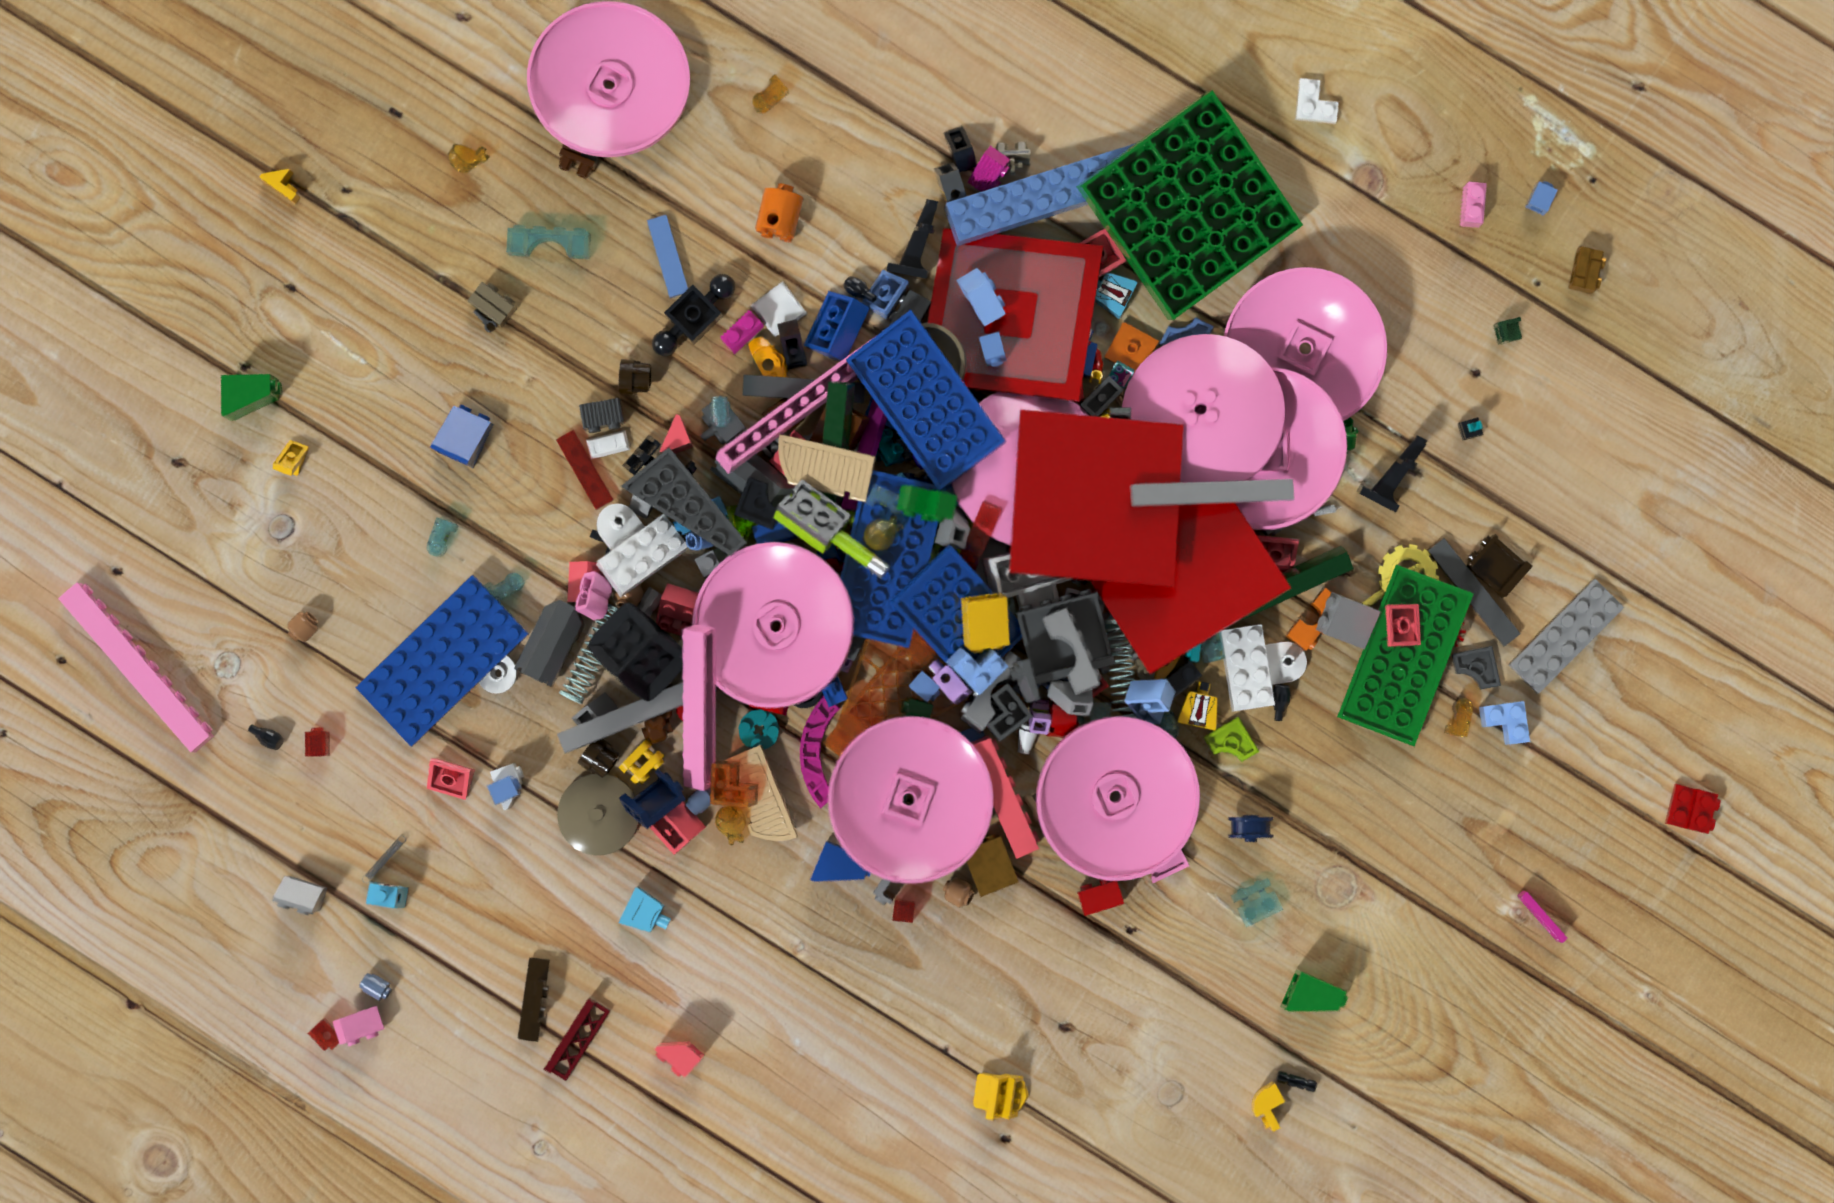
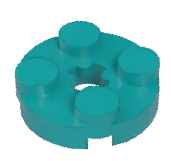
M764 710L748 712L741 719L738 727L741 741L751 749L762 745L764 750L775 744L779 735L777 719L770 712ZM755 725L764 726L762 730L763 735L754 734Z

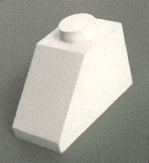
M516 763L490 772L494 783L508 776L517 778L520 785L523 783L521 779L524 777L520 766L517 767ZM516 797L501 803L503 809H511Z

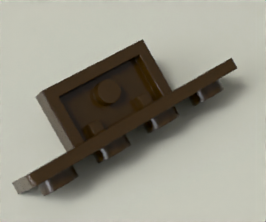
M529 958L518 1039L534 1042L539 1040L541 1019L545 1018L546 1006H543L544 998H547L549 993V986H546L550 960Z

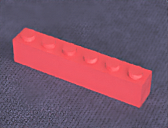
M986 735L971 742L981 755L989 772L993 790V808L1016 859L1038 850L1037 843L1040 840L1036 831H1031L1029 824H1032L1028 813H1023L1020 807L1024 805L1020 795H1015L1013 791L1016 785L1012 776L1007 777L1005 769L1008 767L1004 758L998 757L996 751L1000 749L995 738L991 740L989 735Z

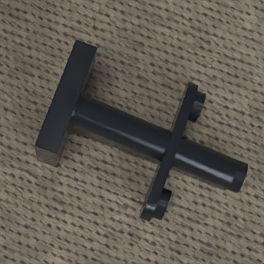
M926 199L924 208L900 263H888L886 271L928 278L929 270L923 268L921 257L929 233L934 234L935 232L932 222L938 201Z
M648 435L622 466L635 475L643 465L646 466L655 459L652 455L661 444ZM690 461L685 466L691 475L697 469L693 461Z
M1416 435L1411 444L1372 489L1360 484L1357 492L1396 513L1400 505L1394 501L1393 493L1409 469L1417 470L1416 466L1418 463L1415 460L1426 446L1427 440Z

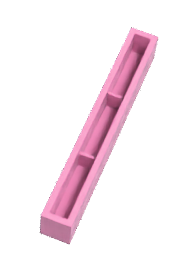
M694 624L684 628L682 634L683 778L685 787L705 791L716 785L715 628Z

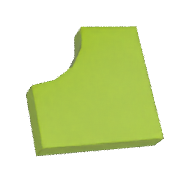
M1239 716L1203 737L1213 755L1226 752L1235 755L1243 762L1259 752Z

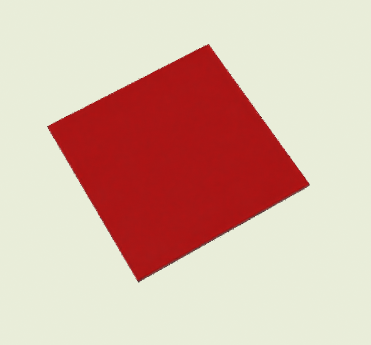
M1020 409L1009 573L1174 587L1179 505L1132 506L1130 486L1133 484L1180 483L1184 425Z
M1236 503L1179 505L1174 587L1090 580L1149 674L1154 673L1291 589Z

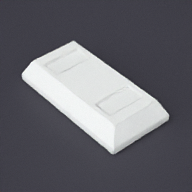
M626 430L586 440L591 459L630 450Z

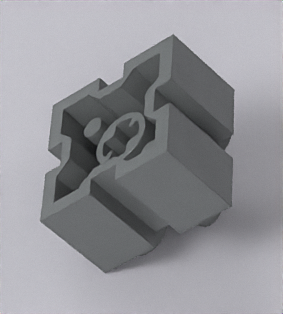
M721 395L701 410L704 414L702 419L709 427L700 435L704 441L715 434L722 445L724 443L729 444L734 438L747 431L746 427Z

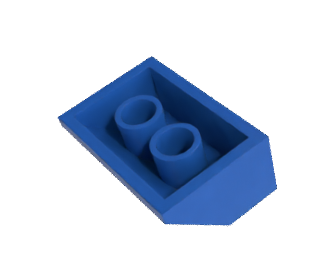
M828 291L803 346L831 359L842 361L849 355L870 308L855 298Z

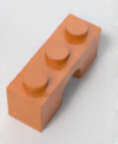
M1327 588L1322 589L1310 604L1317 610L1319 618L1322 616L1326 601L1331 595ZM1297 620L1285 637L1297 644L1303 651H1307V649L1312 650L1318 643L1316 638L1321 633L1316 630L1318 621L1315 625H1307L1302 620Z

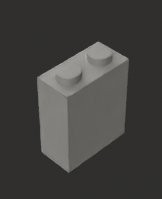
M1331 592L1330 597L1326 601L1322 616L1318 620L1316 630L1365 649L1380 611Z

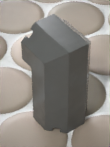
M757 454L730 474L725 471L717 459L715 460L716 468L713 466L710 468L711 472L741 495L749 477L767 483L768 499L775 508L778 507L787 495H791L793 488L796 486L788 484V480L784 475Z
M561 600L546 605L514 669L553 687L575 641L579 639L585 626L581 613L576 611L574 606Z

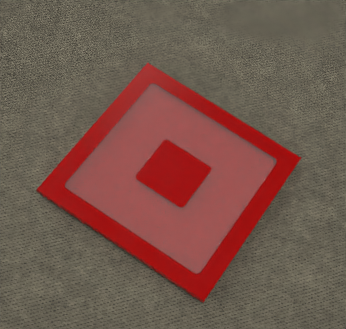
M943 228L927 323L937 324L948 329L961 342L966 354L967 363L963 382L969 389L1079 402L1103 246L994 234L957 246L952 230ZM976 268L981 273L985 272L989 279L991 278L997 288L994 290L996 296L1000 295L1005 303L1003 309L1006 314L986 326L979 320L971 303L964 296L956 281ZM999 332L1007 361H1004L999 366H987L979 337Z

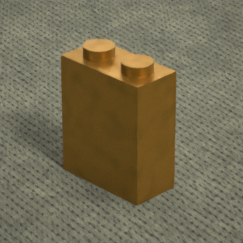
M995 834L985 837V842L981 843L974 854L966 861L980 897L1019 882L1001 836L996 837Z

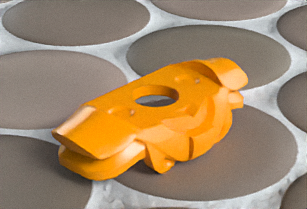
M757 337L750 341L748 344L750 352L763 376L788 378L785 357L775 346H771L770 342L764 337ZM766 359H771L774 362V367L770 371H766L763 368V362Z

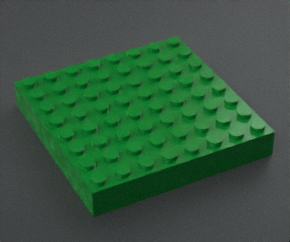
M1213 90L1204 93L1076 186L1167 320L1176 319L1303 226Z

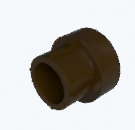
M621 359L619 393L638 394V392L650 391L651 365L641 363L640 361Z
M600 739L588 745L578 760V764L603 778L616 764L620 755L612 748L609 742L605 739Z

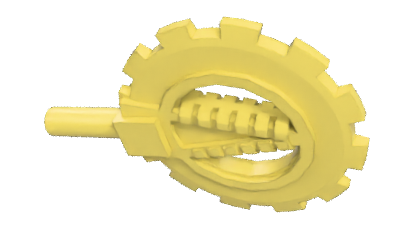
M1409 544V548H1403L1402 545L1395 547L1393 553L1389 554L1387 552L1382 558L1385 561L1383 566L1379 565L1378 574H1381V581H1379L1381 590L1362 602V604L1371 607L1384 597L1395 566L1404 560H1412L1418 563L1407 569L1418 573L1423 571V575L1439 580V576H1436V569H1438L1436 561L1431 560L1429 557L1431 554L1427 550L1421 551L1417 549V545Z

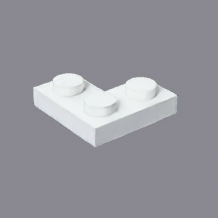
M1300 78L1295 120L1336 124L1338 102L1319 100L1320 80Z

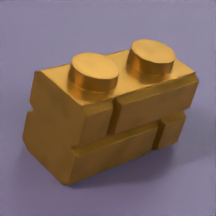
M1583 246L1577 249L1569 289L1592 294L1596 289L1600 288L1602 278L1599 277L1600 269H1604L1606 258H1603V251Z

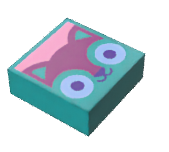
M1117 360L1108 376L1120 387L1125 388L1135 370Z

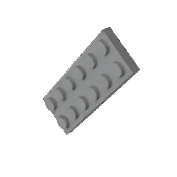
M1593 579L1509 666L1539 694L1624 607L1596 579Z

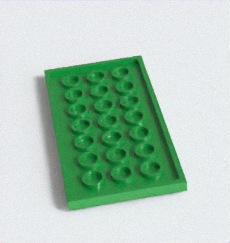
M1396 565L1378 610L1380 611L1379 617L1368 643L1362 651L1337 717L1415 747L1474 593ZM1419 604L1421 645L1388 647L1386 605Z

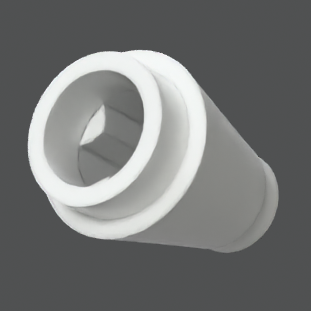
M1027 723L1022 724L1018 729L1017 752L1022 754H1030L1038 735L1037 733H1029V724Z

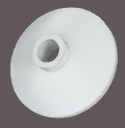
M506 656L479 682L480 686L484 690L495 694L509 690L517 677V670L514 669L515 663L510 657ZM498 669L502 672L500 677H497L495 674Z

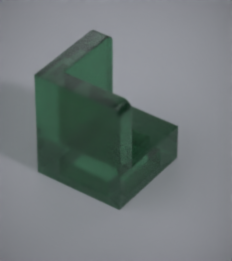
M1521 317L1497 322L1493 325L1498 345L1522 339L1519 327Z

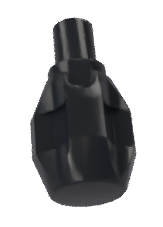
M853 276L845 280L844 289L856 298L867 299L872 303L876 301L877 296L870 292L865 282Z
M1276 684L1273 689L1275 703L1273 705L1275 710L1274 720L1282 721L1283 712L1290 703L1291 692L1290 686Z
M253 724L248 728V731L258 738L260 744L269 749L278 750L283 744V737L274 730L258 728Z

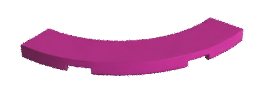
M825 697L812 710L803 729L800 744V764L803 778L809 793L820 809L828 803L829 784L826 781L821 766V742L827 725L840 710L837 704L829 707Z

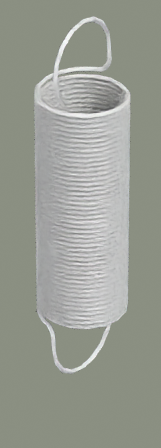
M1335 505L1320 507L1314 513V516L1336 512Z

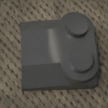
M1030 659L1012 663L1013 668H1009L1011 678L1017 681L1026 702L1040 700Z

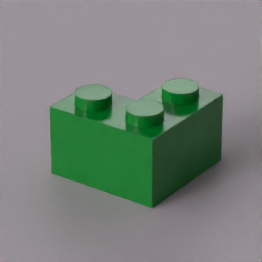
M901 485L896 510L904 511L903 515L915 518L916 515H919L921 520L944 523V520H953L957 495Z

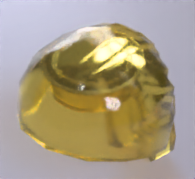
M454 144L449 150L448 160L455 170L461 173H468L477 165L486 162L490 156L485 154L486 148L480 146L475 151L465 145Z
M894 515L889 520L877 519L866 526L863 538L869 548L874 551H883L894 543L896 532L903 529L901 524H896L897 516Z
M729 804L723 806L715 817L717 829L722 835L727 837L729 845H733L734 840L743 843L744 836L741 833L746 825L744 812L736 805Z

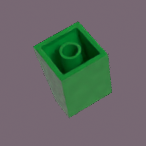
M271 374L221 375V416L230 421H235L279 400V394H282V383Z
M1296 969L1280 1007L1288 1012L1339 1011L1341 1007L1344 1008L1348 996H1346L1347 991Z

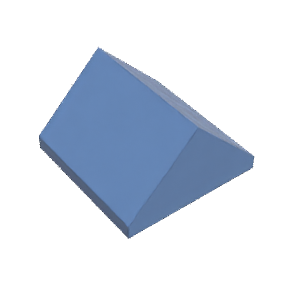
M882 270L870 288V292L877 296L876 301L872 303L867 299H863L861 303L888 320L902 295L909 288V282L897 275Z

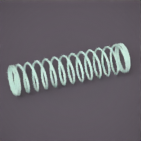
M608 604V612L613 614L609 609L616 611L618 608ZM595 620L596 623H598L601 626L605 623L600 620ZM592 627V629L595 632H597V630L599 629L596 627ZM581 648V651H583L585 654L589 655L596 661L579 655L577 657L589 666L593 667L594 669L578 663H574V665L579 669L583 670L584 672H586L587 674H589L590 676L574 670H570V672L579 677L580 679H582L583 681H585L586 683L570 677H566L567 680H569L570 682L577 685L583 690L563 684V687L570 690L580 698L575 697L563 690H560L559 694L579 704H583L582 702L585 699L572 689L582 693H588V691L576 682L586 686H592V684L589 681H587L579 675L595 679L594 675H592L583 668L595 672L599 671L595 666H593L585 660L601 665L594 656L589 654L591 652L584 648Z
M1114 618L1104 620V624H1117ZM1120 627L1106 629V632H1122V630H1117L1120 629ZM1122 634L1108 637V640H1127V638H1118L1125 636ZM1129 641L1110 645V648H1129L1128 650L1113 652L1112 655L1130 656L1129 658L1114 661L1115 664L1131 665L1115 669H1109L1108 671L1132 673L1110 677V680L1136 681L1133 678H1122L1133 675L1135 673L1132 670H1121L1130 668L1134 665L1131 662H1120L1132 659L1134 657L1130 654H1119L1131 651L1133 649L1129 646H1119L1129 643ZM1131 682L1122 683V684H1116V685H1111L1110 687H1111V688H1129V686H1122V685H1127V684H1130ZM1127 690V691H1122V692H1117V693H1111L1110 695H1111V696H1116V695H1125V696H1126L1127 694H1125V693H1127L1128 690ZM1123 699V700L1112 701L1111 703H1126V702H1125V699ZM1129 707L1118 708V709H1113V710H1112V711H1130V712H1132V710H1130ZM1134 713L1123 715L1124 717L1137 718Z

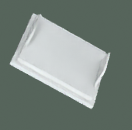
M783 281L751 305L775 338L779 335L778 323L796 319L798 321L807 314Z

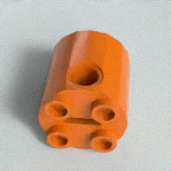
M779 183L777 188H764L755 226L756 232L761 233L762 237L773 239V236L780 237L781 241L792 242V238L795 237L803 203V197L793 193L794 187Z

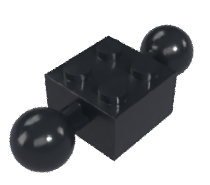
M727 274L714 276L710 282V291L705 296L694 285H691L664 312L665 316L674 326L669 331H659L654 335L652 348L655 353L660 356L672 355L678 346L677 339L682 334L695 345L723 317L722 313L713 304L718 299L725 300L734 294L736 286L733 278Z

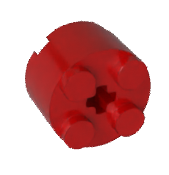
M1053 700L1051 701V705H1049L1051 723L1048 735L1046 736L1064 738L1079 727L1077 715L1068 714Z

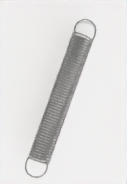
M396 840L390 846V849L383 854V858L380 857L379 863L377 861L373 865L374 867H371L370 873L368 871V874H365V876L367 875L370 879L373 878L403 843Z

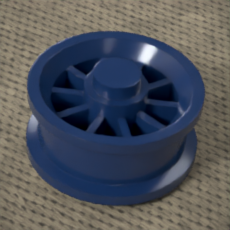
M1259 815L1228 817V820L1231 821V834L1228 835V838H1245V842H1257V838H1274V835L1270 834V821H1273V817H1259Z

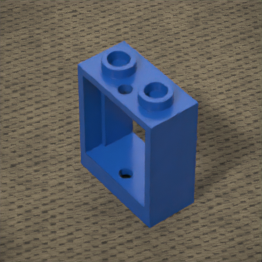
M777 520L773 530L761 525L752 527L757 544L783 543L799 538V536Z

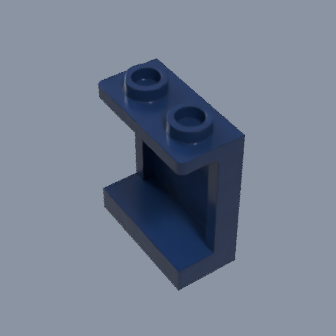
M659 769L655 771L658 780L632 799L626 793L619 797L626 812L646 829L686 800L682 794L684 789L678 781L673 782V779L667 772L663 773Z

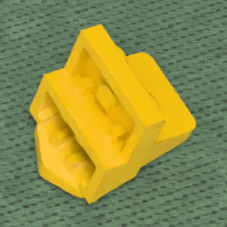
M978 1074L973 1100L974 1107L985 1110V1119L989 1120L1018 1117V1111L1021 1110L1029 1097L1023 1080L1024 1076Z

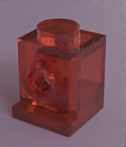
M323 1018L308 1032V1035L324 1051L328 1048L333 1050L339 1044L335 1028L326 1018ZM325 1032H329L331 1034L330 1039L324 1038Z

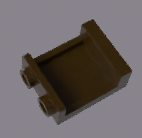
M1496 534L1491 537L1487 535L1480 543L1482 545L1478 552L1474 550L1467 558L1469 562L1466 566L1499 596L1504 598L1533 566L1528 561L1524 562L1498 539Z

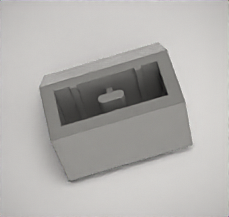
M284 876L272 901L277 902V906L284 909L297 908V912L300 914H313L321 910L327 887L292 876Z

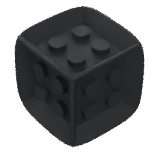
M626 603L617 609L593 635L588 644L592 655L609 673L614 675L622 685L636 696L648 702L657 697L683 669L682 647L667 632L660 629L653 619L631 603Z

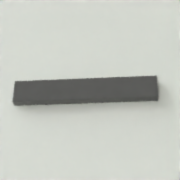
M743 375L742 396L790 399L816 379ZM853 382L855 383L853 403L863 404L865 386L861 382Z
M1445 538L1428 550L1431 557L1455 587L1474 593L1470 602L1471 607L1503 647L1520 635V632Z

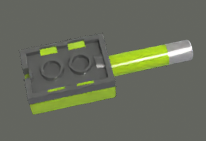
M803 479L793 488L791 495H787L778 505L773 518L823 554L833 543L878 577L883 578L889 571L890 565L844 532L851 515Z

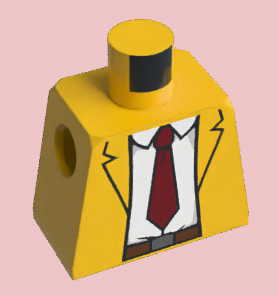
M1199 681L1197 693L1187 692L1176 723L1216 731L1217 697L1209 696L1210 683Z

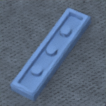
M667 215L647 220L669 297L680 296L688 289Z

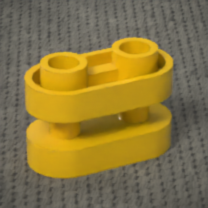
M648 739L618 767L623 773L630 770L634 774L630 780L635 785L638 783L642 785L650 777L648 773L653 768L657 770L665 762L663 760L664 755L659 750L655 754L650 750L653 744ZM644 755L648 761L639 768L635 763Z

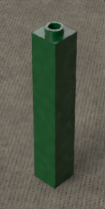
M828 382L822 444L849 450L855 383ZM820 492L836 505L841 506L844 497Z
M1338 546L1282 572L1291 589L1248 614L1242 620L1353 570L1354 568L1347 551L1342 546Z

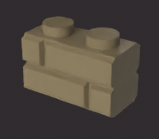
M481 282L468 299V302L500 327H503L517 309L513 305L515 301L506 294L503 297L497 293L499 289L490 282L487 285Z

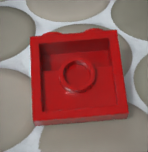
M1674 784L1665 824L1709 834V831H1713L1715 828L1716 820L1713 819L1714 811L1719 810L1721 800L1717 799L1718 794Z

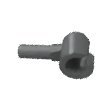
M477 309L474 310L473 313L482 321L487 332L491 333L487 329L489 323H493L497 328L494 321H489Z

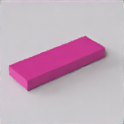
M1522 891L1517 895L1520 901L1557 942L1563 943L1568 939L1527 891Z

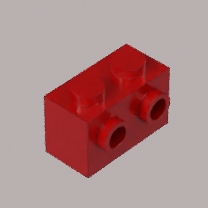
M1100 880L1099 885L1092 886V883L1080 887V891H1077L1084 916L1124 904L1117 881Z

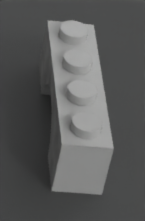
M1065 608L1044 617L1042 621L1050 639H1058L1068 643L1075 653L1076 664L1067 677L1075 696L1098 687L1100 684L1099 680H1101L1097 668L1093 669L1090 663L1093 659L1089 650H1085L1082 645L1084 638L1080 630L1076 631L1074 627L1076 620L1073 613H1068Z
M1011 651L1001 658L1009 667L981 695L974 692L973 696L975 699L973 702L970 703L968 701L961 710L964 713L961 720L979 733L984 730L995 715L990 701L992 689L999 685L1009 684L1014 686L1017 683L1016 680H1012L1009 668H1013L1012 663L1023 660Z

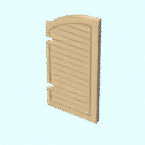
M779 434V459L788 484L797 485L803 479L820 492L844 497L845 491L850 492V499L862 502L867 501L875 456Z
M762 745L721 761L727 777L731 775L734 777L735 781L730 782L744 819L750 817L752 823L747 826L751 836L769 841H785L799 837Z

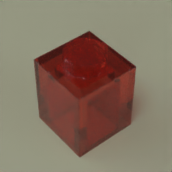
M311 728V732H305V757L330 756V732L323 731V728Z
M895 899L892 921L913 923L915 901Z

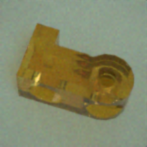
M775 74L769 79L771 85L753 97V107L758 113L768 112L789 94L788 88Z
M1461 698L1452 705L1454 713L1452 724L1445 726L1444 733L1464 738L1468 736L1473 704L1469 699Z

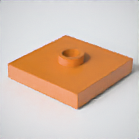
M1123 322L1104 358L1114 364L1118 360L1136 371L1140 364L1153 353L1159 340Z

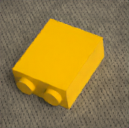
M994 593L961 598L964 646L967 649L978 653L983 652V649L986 648L999 650L1003 646L1010 645L1007 597L1005 595Z

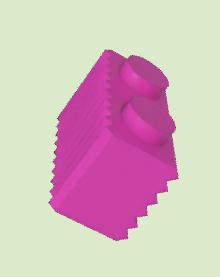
M990 146L984 152L967 181L968 184H971V186H974V188L981 192L1000 186L1001 182L999 179L1004 177L1009 171L1010 167L1007 165L1011 159Z
M747 310V313H744V316H741L738 322L732 324V327L724 335H721V340L735 355L764 326L750 310Z

